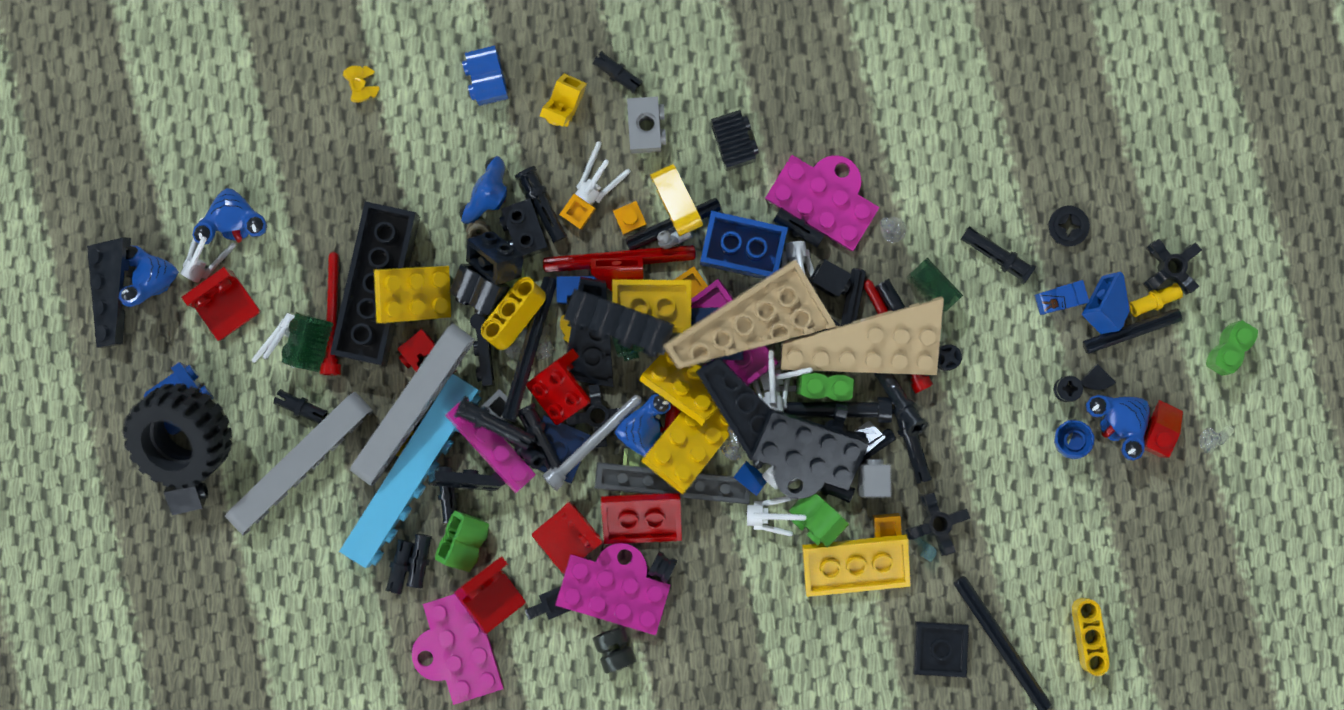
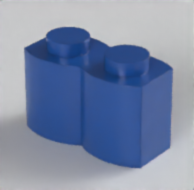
M495 45L466 52V60L462 61L465 75L471 76L472 85H468L471 99L476 100L479 106L509 99Z

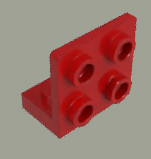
M226 267L221 268L181 297L187 306L195 308L218 341L226 338L261 312L235 273Z
M574 349L568 351L527 382L526 387L555 425L560 424L591 401L569 372L574 368L571 363L579 357Z
M571 501L532 533L535 541L563 574H565L570 555L584 558L604 542Z
M502 556L454 592L485 634L489 633L526 603L525 599L502 569L508 563Z

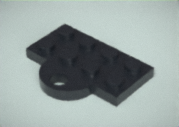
M771 408L751 456L753 459L774 465L773 476L779 490L791 498L801 499L817 493L824 483L849 490L869 443L865 439ZM800 479L802 482L798 488L791 489L788 487L791 480Z

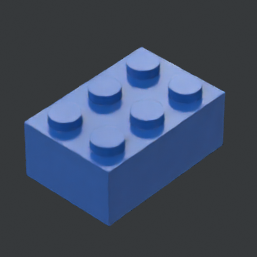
M711 211L700 265L765 279L779 270L788 227Z

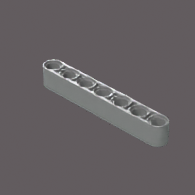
M454 323L446 329L350 468L352 473L370 486L378 481L473 345L475 339Z
M356 392L351 393L226 513L225 517L242 535L247 534L250 531L249 528L254 523L258 524L269 513V508L273 505L276 506L288 495L287 491L292 486L295 488L307 476L306 473L311 468L314 470L326 458L324 455L338 447L345 440L343 437L348 432L352 433L363 422L362 419L367 414H372L373 409Z

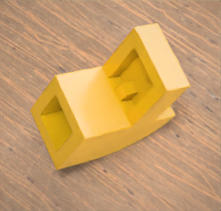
M564 73L556 81L551 98L542 107L540 117L545 118L552 125L568 127L583 97L587 83Z

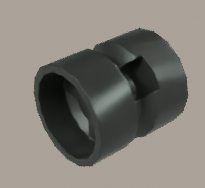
M624 626L601 633L592 638L597 652L603 655L600 662L604 673L617 671L637 661L632 647H628L626 644L629 638ZM618 643L619 648L609 652L608 646Z

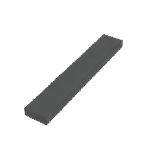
M597 462L595 489L642 494L680 493L650 468ZM699 473L683 494L680 493V497L749 504L751 491L732 476Z

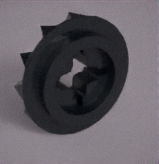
M1075 206L1058 208L1051 214L1047 224L1049 226V235L1057 244L1065 247L1076 246L1083 242L1090 230L1087 215ZM1067 219L1071 220L1070 223L1079 227L1070 230L1068 236L1066 229L1059 226L1065 224Z

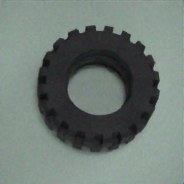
M176 383L175 385L165 384L160 388H156L132 407L124 421L123 438H126L124 442L126 451H129L131 454L129 458L133 464L136 463L140 467L138 470L143 475L146 473L150 476V480L155 483L162 482V486L172 488L175 485L178 489H184L199 485L227 459L228 452L231 451L232 441L230 439L232 438V430L227 426L229 424L227 415L222 414V407L219 403L215 404L209 394L200 393V389L194 386L187 388L186 384ZM164 421L176 425L187 435L192 450L180 447L169 437Z

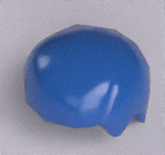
M1068 420L1056 429L1054 444L1057 451L1065 458H1083L1094 447V434L1091 428L1082 421ZM1073 433V435H1072V437H1071V440H1070V442H1069V445H1068V443H1067V437H1068L1070 434Z

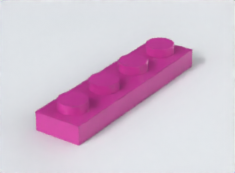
M458 403L445 416L513 492L517 493L536 474L517 455L503 437L483 427L477 429L473 423L461 417H453L459 405Z

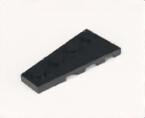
M122 237L87 246L96 348L123 344L125 310L122 309L119 294L122 289L127 287L123 286L124 272L129 271L130 260H126V248L131 247V238Z
M580 276L579 290L607 300L606 281ZM571 327L567 352L574 349L579 356L571 363L574 367L569 371L576 381L614 387L610 336L606 340L592 335L594 330L584 327L583 331Z
M718 357L697 369L696 372L751 461L753 460L751 453L771 407Z

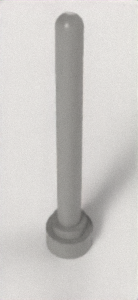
M634 395L562 465L546 471L542 475L545 481L555 491L563 486V481L566 479L565 475L641 404V397Z

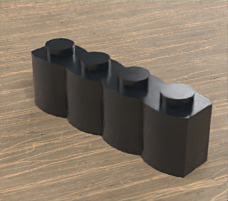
M574 289L564 319L569 321L567 325L581 331H583L584 327L594 330L592 335L606 340L609 336L619 339L617 344L630 349L633 348V345L644 348L642 353L655 358L658 357V354L664 355L666 350L663 345L669 342L675 326L673 323L579 289Z

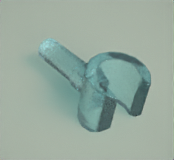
M920 537L913 539L923 548L920 556L932 562L937 554L936 549Z

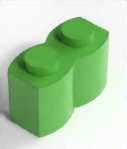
M1243 320L1229 324L1220 336L1219 345L1214 347L1209 353L1206 366L1221 376L1236 372L1243 363L1245 352L1254 345L1258 336V329Z
M807 373L797 376L795 393L810 399L827 398L836 401H846L853 397L854 380L844 375L832 374L825 376L819 373Z
M816 493L810 497L799 499L789 510L791 514L805 515L807 517L806 520L791 521L801 531L807 528L809 532L806 535L817 545L822 542L828 547L849 525L836 510Z
M454 511L448 521L445 536L438 545L435 560L443 565L470 572L478 561L480 546L488 537L489 523L480 518Z

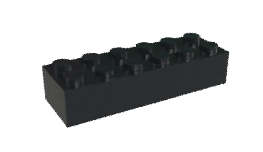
M365 201L330 351L331 355L387 367L397 322L376 323L374 270L409 268L420 216L416 212Z

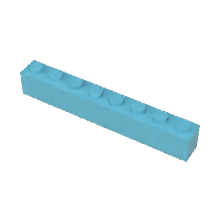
M455 374L451 375L339 551L340 553L364 568L370 567L371 564L374 566L378 564L384 554L380 550L385 542L390 544L398 532L395 529L399 520L404 521L412 510L409 507L413 498L418 499L426 488L423 482L428 475L437 470L440 465L437 460L442 453L446 455L454 443L451 438L456 431L459 432L445 415L462 400L464 395L471 402L479 405L482 399L479 396L481 392L479 389Z

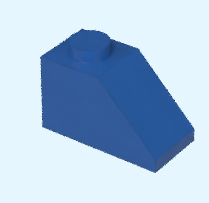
M1122 272L1101 276L1089 299L1090 302L1087 303L1082 313V316L1100 334L1120 331L1130 312L1125 279Z

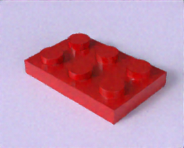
M680 493L601 496L604 544L682 541Z

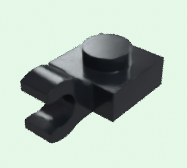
M561 586L540 594L539 597L542 603L525 609L528 620L544 613L547 614L550 620L571 611L555 605Z

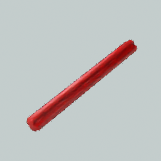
M694 245L674 246L669 249L650 248L543 258L544 272L591 269V258L643 257V264L690 261L696 259V250Z

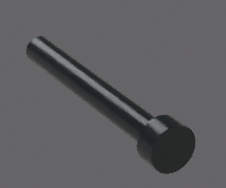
M878 397L877 402H840L847 404L846 409H848L846 418H877L878 423H891L892 401L889 397ZM787 402V409L783 410L785 413L800 418H833L837 402Z

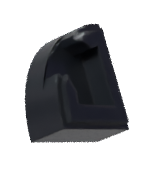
M1098 364L1080 380L1083 387L1092 390L1106 389L1116 383Z

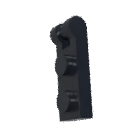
M476 313L470 318V324L476 329L477 341L473 343L474 355L479 356L480 366L476 367V377L478 382H482L483 387L495 386L491 344L481 335V327L487 319Z
M438 467L437 470H434L429 475L428 485L496 491L505 482L496 472L492 475L479 474L478 470L473 469L463 470L462 473L453 472V468Z

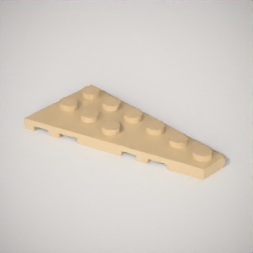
M793 260L664 344L663 347L676 368H682L837 326L796 260Z
M942 296L937 297L932 301L921 304L916 303L896 311L884 312L853 321V323L844 326H837L819 333H811L782 341L780 368L781 370H799L811 367L813 371L937 375L944 298Z

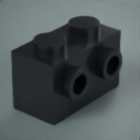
M530 198L501 208L503 216L499 217L504 232L509 230L512 239L507 242L523 255V259L549 250Z
M485 232L482 235L467 239L466 262L494 285L522 277L523 255L495 232Z

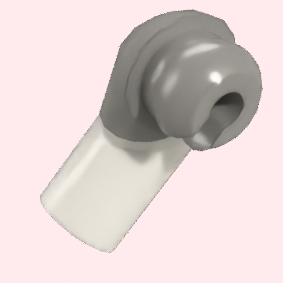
M661 231L657 236L658 245L663 249H669L690 239L692 235L691 232L679 236L677 231L671 234L668 231Z

